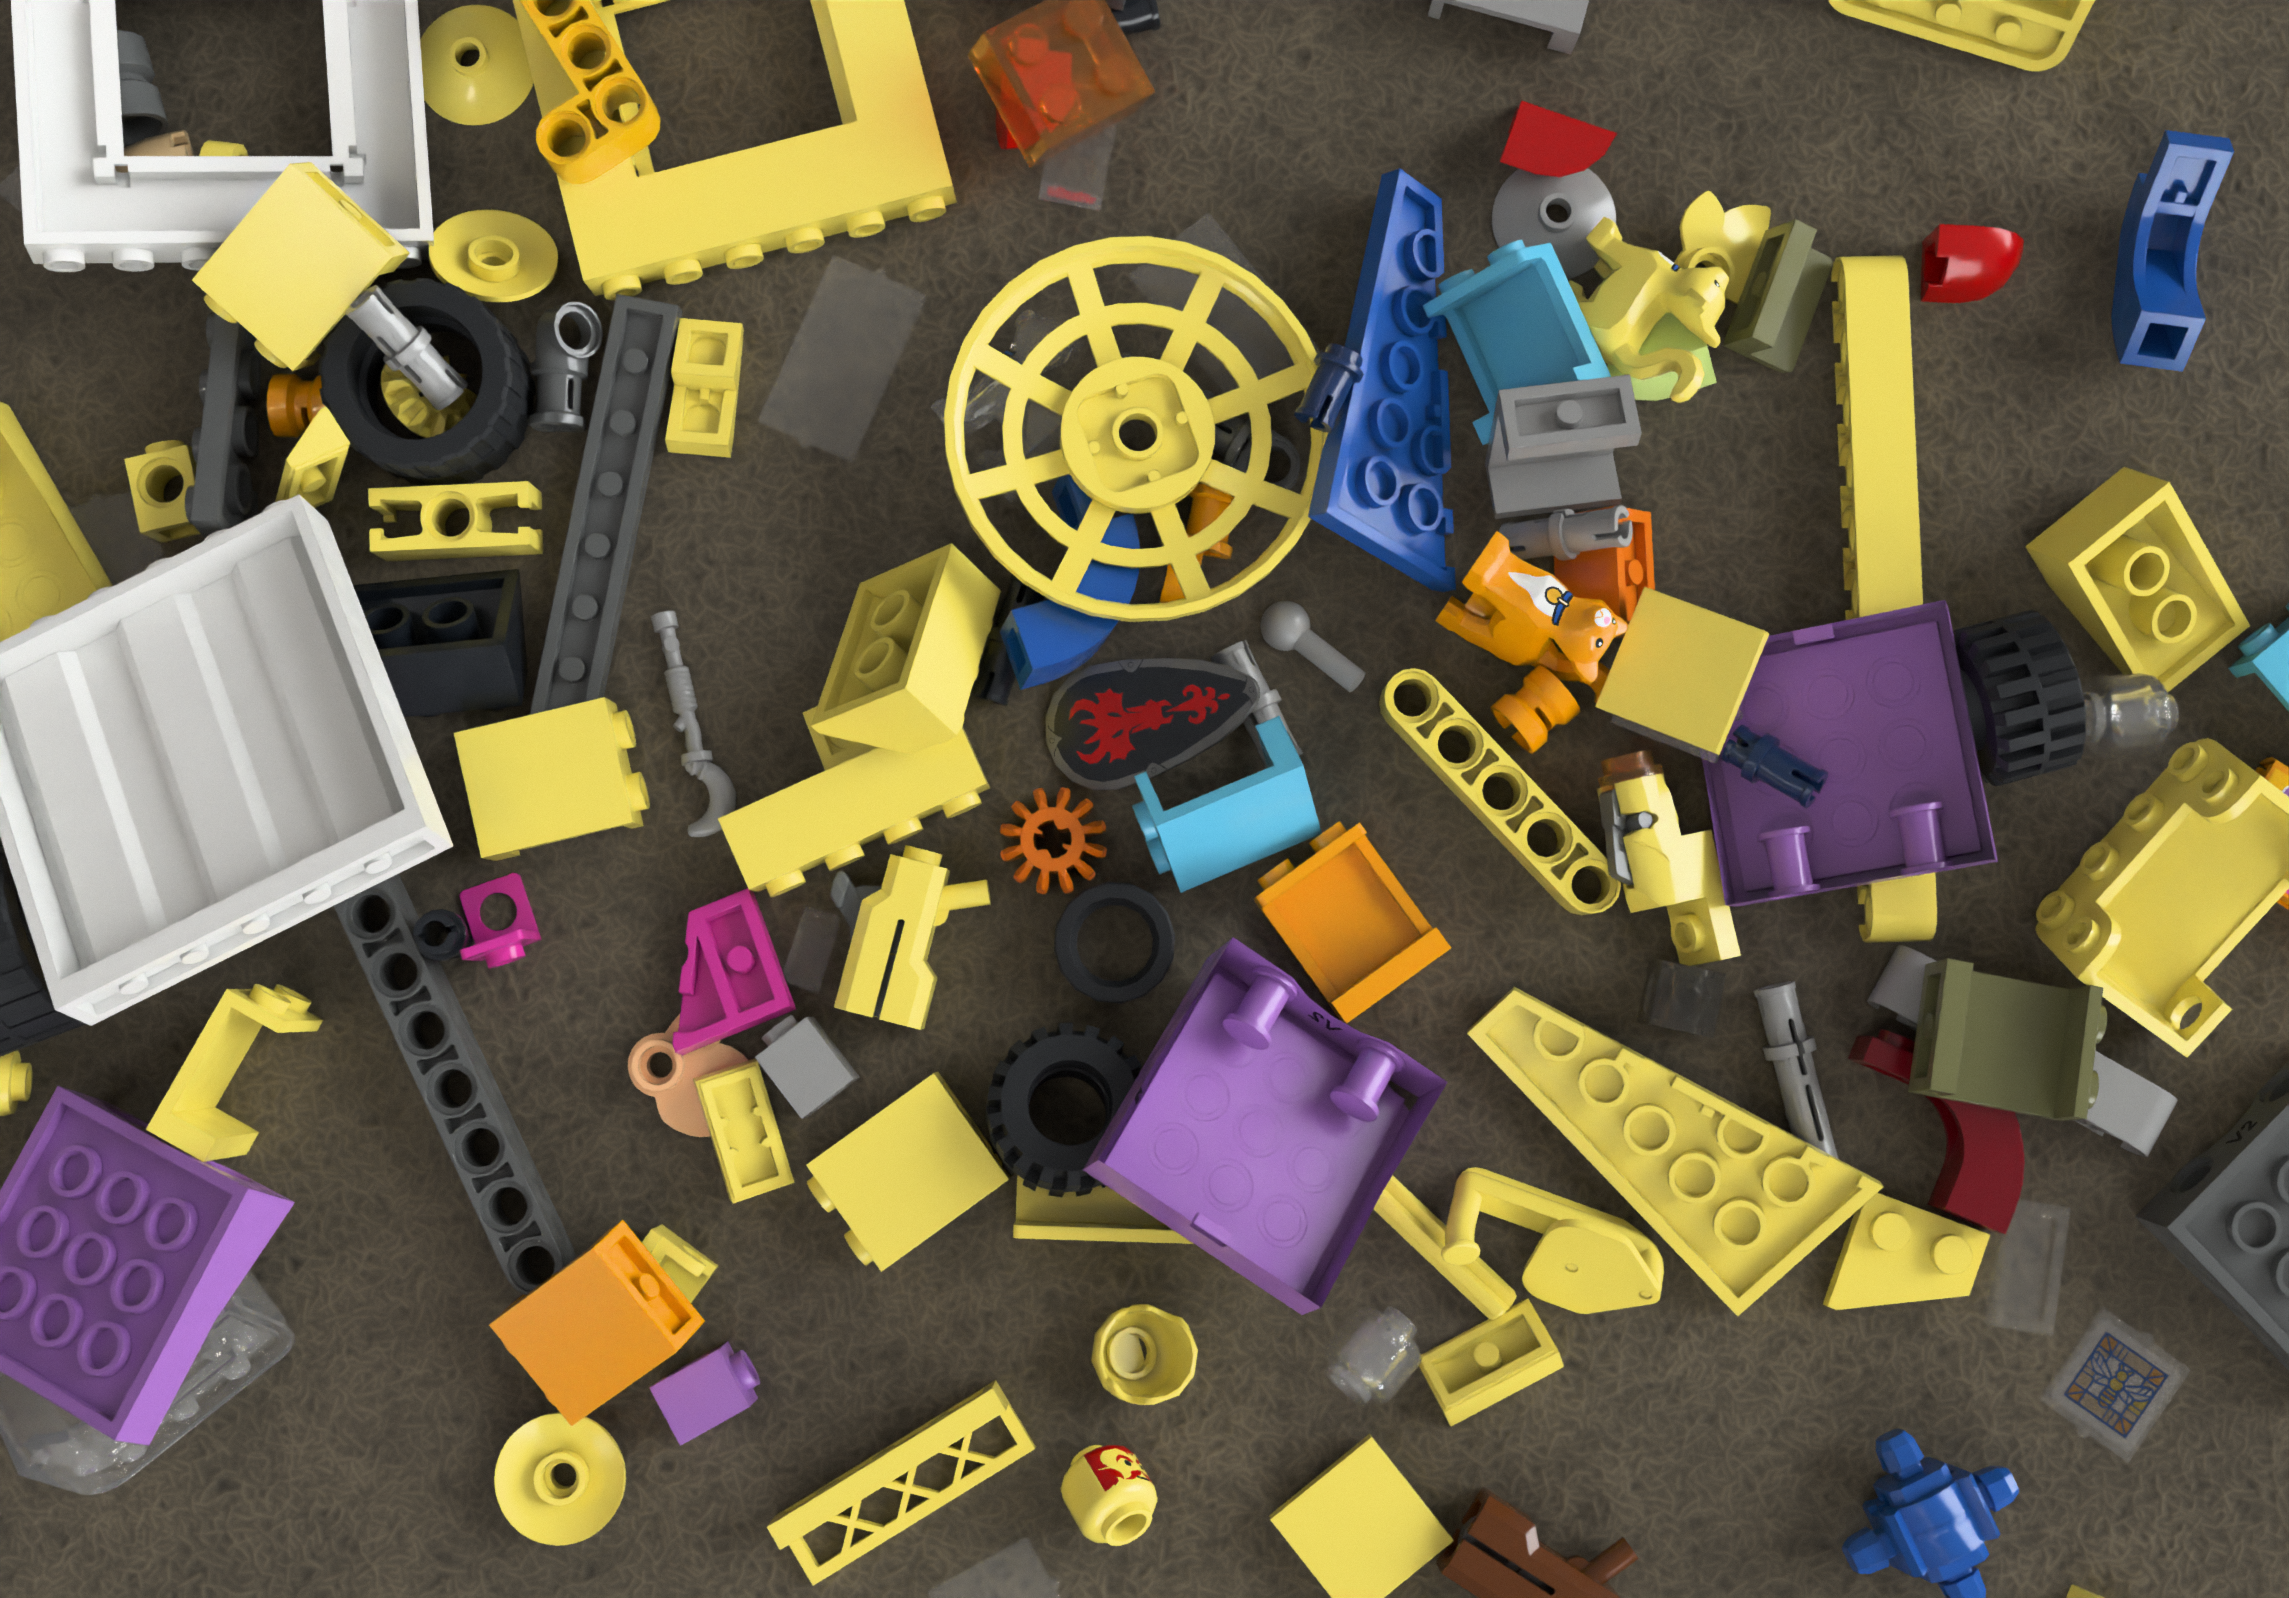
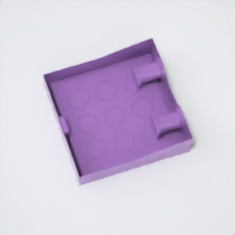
M1945 600L1768 636L1720 755L1709 752L1708 758L1707 750L1700 748L1725 905L1739 907L1998 862L1949 608ZM1740 725L1747 726L1752 732L1761 737L1766 733L1773 735L1780 740L1779 747L1812 766L1828 772V778L1820 794L1813 791L1812 795L1816 799L1810 807L1804 808L1799 802L1760 780L1754 784L1741 777V769L1721 760V755L1728 740L1737 741L1738 738L1733 733Z
M1233 937L1207 957L1083 1168V1171L1299 1314L1304 1315L1323 1306L1380 1195L1439 1098L1447 1081L1389 1042L1359 1032L1331 1016L1305 994L1293 977ZM1389 1080L1419 1097L1410 1111L1404 1105L1405 1099L1395 1093L1389 1086ZM1141 1087L1142 1093H1139V1101L1136 1104L1135 1096Z
M57 1086L0 1190V1371L115 1441L150 1445L216 1318L295 1202L215 1161L202 1162L147 1131V1122L104 1100Z

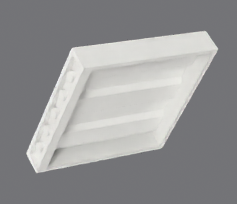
M300 494L288 500L274 502L268 505L262 513L236 526L215 531L208 535L203 542L173 557L159 559L151 563L145 571L123 582L98 589L90 594L86 600L56 615L42 617L34 621L28 629L0 642V838L56 1011L92 1026L453 847L330 524Z

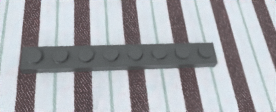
M616 294L530 715L604 697L673 362L679 320L682 318L683 313L679 305Z

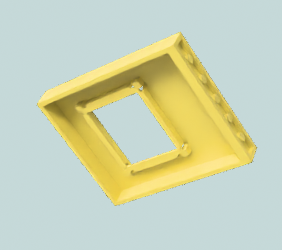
M513 0L543 118L551 110L579 94V92L521 2ZM556 0L548 6L545 15L558 16L563 14L569 8L571 0ZM601 0L589 1L624 54L615 14L670 0H613V5L603 7ZM810 0L842 125L659 172L654 171L647 146L601 176L584 184H571L562 180L557 175L582 278L595 296L604 294L607 300H615L616 294L633 297L641 293V284L664 278L666 283L672 285L689 283L702 277L703 268L726 263L730 269L751 267L763 261V253L784 247H787L790 253L809 252L823 246L825 243L824 237L846 231H848L850 237L854 238L871 236L885 229V221L908 215L912 222L929 221L942 216L946 212L945 206L957 203L904 0ZM594 50L587 53L581 59L579 68L592 69L597 67L603 61L606 52ZM628 102L620 105L615 110L612 120L615 122L631 120L638 113L637 103ZM573 136L566 139L561 144L558 155L570 157L577 154L582 149L585 138Z

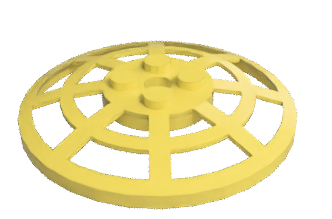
M1152 236L1109 237L1074 245L1038 261L1011 280L982 310L961 345L950 375L944 411L946 459L955 494L971 527L993 557L1023 584L1057 604L1090 616L1126 622L1168 621L1205 612L1240 596L1270 574L1293 549L1311 520L1308 514L1322 449L1328 435L1327 432L1310 427L1311 447L1307 476L1300 494L1264 481L1269 467L1272 446L1271 417L1268 404L1302 390L1306 393L1318 367L1313 361L1317 353L1306 330L1285 302L1254 274L1220 254L1187 242ZM1147 263L1178 268L1199 277L1183 311L1149 303H1117L1104 306L1093 269L1111 264ZM1068 277L1080 315L1067 320L1047 334L1029 353L1022 365L989 346L997 330L1021 304L1048 285ZM1222 287L1240 297L1269 324L1286 347L1294 363L1293 366L1258 380L1253 368L1239 349L1216 328L1206 323ZM1142 324L1166 328L1173 331L1160 360L1149 357L1122 358L1111 327ZM1087 336L1097 368L1088 373L1072 392L1040 375L1043 369L1060 351L1077 339ZM1196 343L1205 347L1222 362L1239 388L1210 399L1205 397L1199 386L1183 372ZM977 369L1010 388L1002 425L1003 451L1006 465L970 474L965 456L964 417L969 387ZM1028 399L1062 416L1060 428L1061 449L1025 460L1022 444V424L1025 406ZM1248 413L1251 424L1252 445L1249 466L1246 473L1211 457L1215 444V425ZM1130 420L1145 421L1155 432V443L1143 451L1131 450L1122 443L1119 437L1121 426ZM1070 474L1077 486L1092 499L1077 531L1068 526L1051 511L1035 487L1036 484ZM1199 482L1234 497L1231 504L1214 522L1199 533L1188 538L1175 504L1185 498ZM1016 490L1021 503L1036 523L1057 542L1068 548L1052 580L1034 570L1006 544L987 518L979 501L980 499ZM1252 505L1289 518L1279 536L1255 562L1229 581L1214 588H1209L1196 555L1207 551L1229 535L1246 516ZM1116 511L1131 514L1150 513L1163 546L1129 549L1101 543V540ZM1091 560L1126 568H1153L1171 564L1185 598L1166 603L1126 604L1095 599L1078 593L1076 590Z

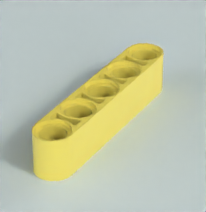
M1416 668L1405 669L1395 674L1382 690L1379 701L1381 714L1390 727L1564 909L1570 913L1582 916L1603 912L1610 908L1619 897L1621 882L1609 875L1607 858L1435 677L1424 670ZM1402 685H1412L1420 689L1426 698L1425 712L1420 716L1411 717L1398 711L1393 698L1396 688ZM1453 730L1460 732L1466 737L1469 742L1470 752L1465 762L1452 763L1442 757L1438 748V740L1441 733ZM1497 776L1504 778L1511 785L1514 797L1508 809H1494L1486 803L1483 798L1482 789L1488 777ZM1533 823H1545L1555 831L1558 842L1551 856H1538L1529 847L1527 834ZM1581 868L1593 871L1601 882L1600 895L1592 904L1583 903L1577 899L1572 890L1573 876Z

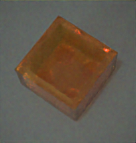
M1045 0L984 31L967 54L1030 168L1135 113L1155 93L1105 0Z

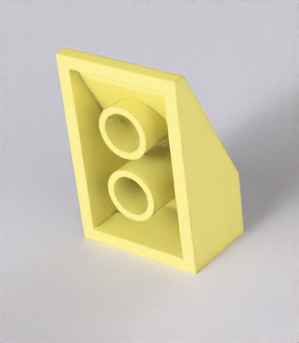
M2123 467L2025 546L2049 587L2150 705L2156 703L2250 627L2248 620L2168 481Z

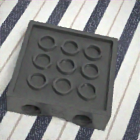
M2289 1061L2257 1092L2251 1107L2237 1124L2211 1148L2189 1161L2135 1216L2195 1277L2238 1317L2288 1370Z

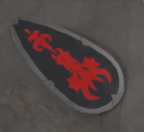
M1178 658L1126 659L1091 665L1070 675L1053 694L1045 717L1046 743L1055 765L1072 782L1092 790H1120L1137 784L1134 778L1136 775L1147 772L1149 779L1155 778L1195 758L1221 742L1243 723L1258 704L1260 687L1258 682L1248 674L1230 666L1205 660Z

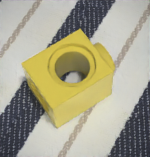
M179 440L160 441L146 446V454L124 459L141 534L161 543L201 534L188 521L185 511L186 490L190 485L195 484L197 467L191 446L185 445L183 441ZM182 475L184 485L181 494L173 501L166 502L164 499L166 484L173 477Z

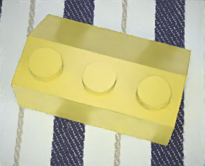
M952 543L861 582L811 727L822 735L907 754L937 743L948 742L953 737L958 736L964 723V713L971 689L979 673V663L986 639L993 626V616L1001 590Z

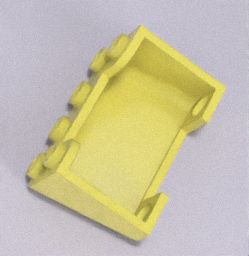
M2206 738L2184 744L2175 751L2169 760L2168 767L2151 786L2128 804L2124 816L2108 834L2085 852L2080 865L2059 889L2048 894L2042 900L2036 912V918L2039 922L2036 925L2035 931L2038 937L2077 979L2087 986L2103 987L2102 997L2188 1058L2232 1010L2203 981L2289 889V797L2217 741ZM2202 1003V1010L2195 1022L2184 1029H2180V1022L2186 1011L2193 1005Z

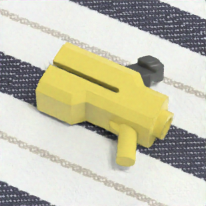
M905 845L902 857L890 854L882 886L862 885L855 887L847 872H837L832 881L830 897L836 907L840 909L851 928V944L834 1008L872 1018L873 1016L879 1017V1020L919 1030L924 1029L937 982V976L927 962L935 928L946 922L950 910L991 905L988 880L947 885L950 870L939 867L942 855Z

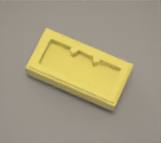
M754 1058L693 1078L730 1201L734 1204L795 1183L758 1061Z

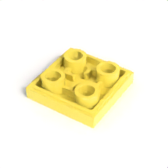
M1644 587L1595 707L1720 755L1769 633Z
M1368 1434L1269 1515L1271 1522L1331 1598H1385L1454 1541L1371 1434Z

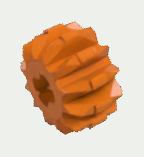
M1043 788L1035 789L1033 796L1039 810L1031 814L1023 803L1016 801L1011 808L1019 818L1025 821L1023 827L1012 824H1002L1000 827V833L1003 836L1020 839L1021 843L1020 845L1007 847L1000 853L1001 858L1005 862L1014 861L1024 856L1027 858V861L1016 870L1013 876L1018 883L1028 880L1035 869L1040 870L1036 883V891L1039 894L1046 895L1048 893L1051 874H1058L1060 887L1065 894L1072 893L1074 891V884L1068 871L1075 867L1084 879L1092 881L1096 873L1092 867L1081 860L1083 855L1086 854L1097 859L1105 858L1107 855L1106 847L1100 844L1086 843V837L1100 835L1106 831L1105 822L1103 820L1093 821L1082 826L1080 822L1090 814L1094 805L1086 798L1077 805L1072 813L1067 811L1071 800L1069 788H1060L1057 794L1056 807H1049L1047 795ZM1049 824H1055L1060 833H1071V845L1063 844V848L1067 852L1059 858H1052L1047 849L1037 850L1036 838H1045L1041 829Z

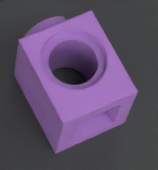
M727 1341L659 1379L649 1388L681 1446L749 1408L758 1399L753 1388L760 1384V1379L746 1352L740 1350L734 1353Z

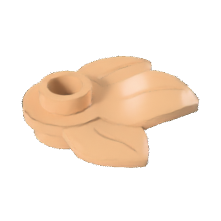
M679 1014L665 1033L650 1034L635 1044L628 1058V1073L637 1089L646 1095L655 1097L657 1109L664 1123L686 1135L710 1137L693 1078L748 1061V1059L734 1047L720 1043L721 1040L683 1056L675 1053L672 1040L673 1032H678ZM659 1052L667 1054L672 1060V1070L665 1077L654 1075L650 1069L652 1057Z

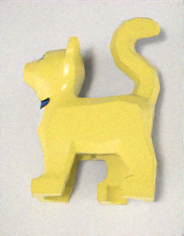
M1603 217L1586 237L1588 244L1600 258L1594 268L1603 282L1595 289L1590 298L1586 299L1583 286L1571 280L1569 281L1605 363L1614 365L1622 374H1630L1631 377L1645 380L1668 372H1676L1678 374V381L1671 391L1670 398L1677 403L1688 401L1698 391L1704 377L1701 360L1690 351L1664 348L1642 356L1638 351L1654 325L1665 313H1672L1702 341L1711 347L1717 348L1720 344V337L1714 326L1725 309V289L1729 283V277L1719 266L1681 268L1659 251L1627 244L1622 241V236L1615 222Z

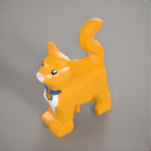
M1496 531L1462 581L1463 585L1473 592L1469 600L1464 604L1451 596L1435 621L1447 630L1455 632L1466 641L1491 652L1499 659L1515 666L1532 665L1536 667L1541 665L1547 668L1559 680L1579 681L1589 685L1595 692L1594 702L1597 703L1610 672V669L1598 661L1608 649L1613 638L1621 636L1626 632L1628 624L1623 618L1615 615L1603 600L1575 597L1553 574L1519 559L1510 552L1509 540ZM1552 639L1555 640V642H1556V643L1558 644V646L1561 648V650L1563 651V653H1561V652L1558 651V649L1556 648V646H1555V644L1553 643Z

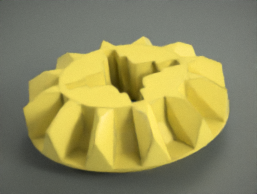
M449 356L442 357L450 365ZM385 363L381 372V389L388 407L404 426L423 438L439 435L458 424L470 411L477 398L474 392L464 388V392L453 403L442 410H436L425 396L420 397L419 393L421 391L400 370L392 371ZM458 373L461 377H463L466 380L468 374Z

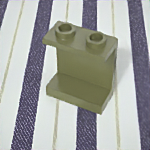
M1949 958L1925 964L1908 1088L1909 1093L2059 1121L2087 1119L2088 1109L2093 1107L2099 1091V1076L2093 1070L2096 1044L2102 1040L2107 1026V1011L2101 1005L2103 987L2088 985L2066 989L1973 971L1974 963Z

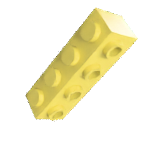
M962 726L958 736L953 737L948 742L937 743L911 754L877 747L718 818V821L748 889L756 892L767 889L770 897H775L804 884L806 881L802 872L826 862L829 871H833L865 856L861 846L885 836L888 845L919 833L923 830L920 820L943 810L948 819L979 806L982 802L978 794L990 789V786Z

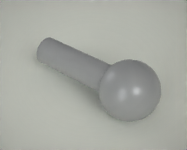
M1279 601L1265 610L1261 618L1260 629L1264 640L1271 647L1282 651L1295 649L1348 692L1354 691L1365 677V672L1310 630V619L1303 607L1292 601Z

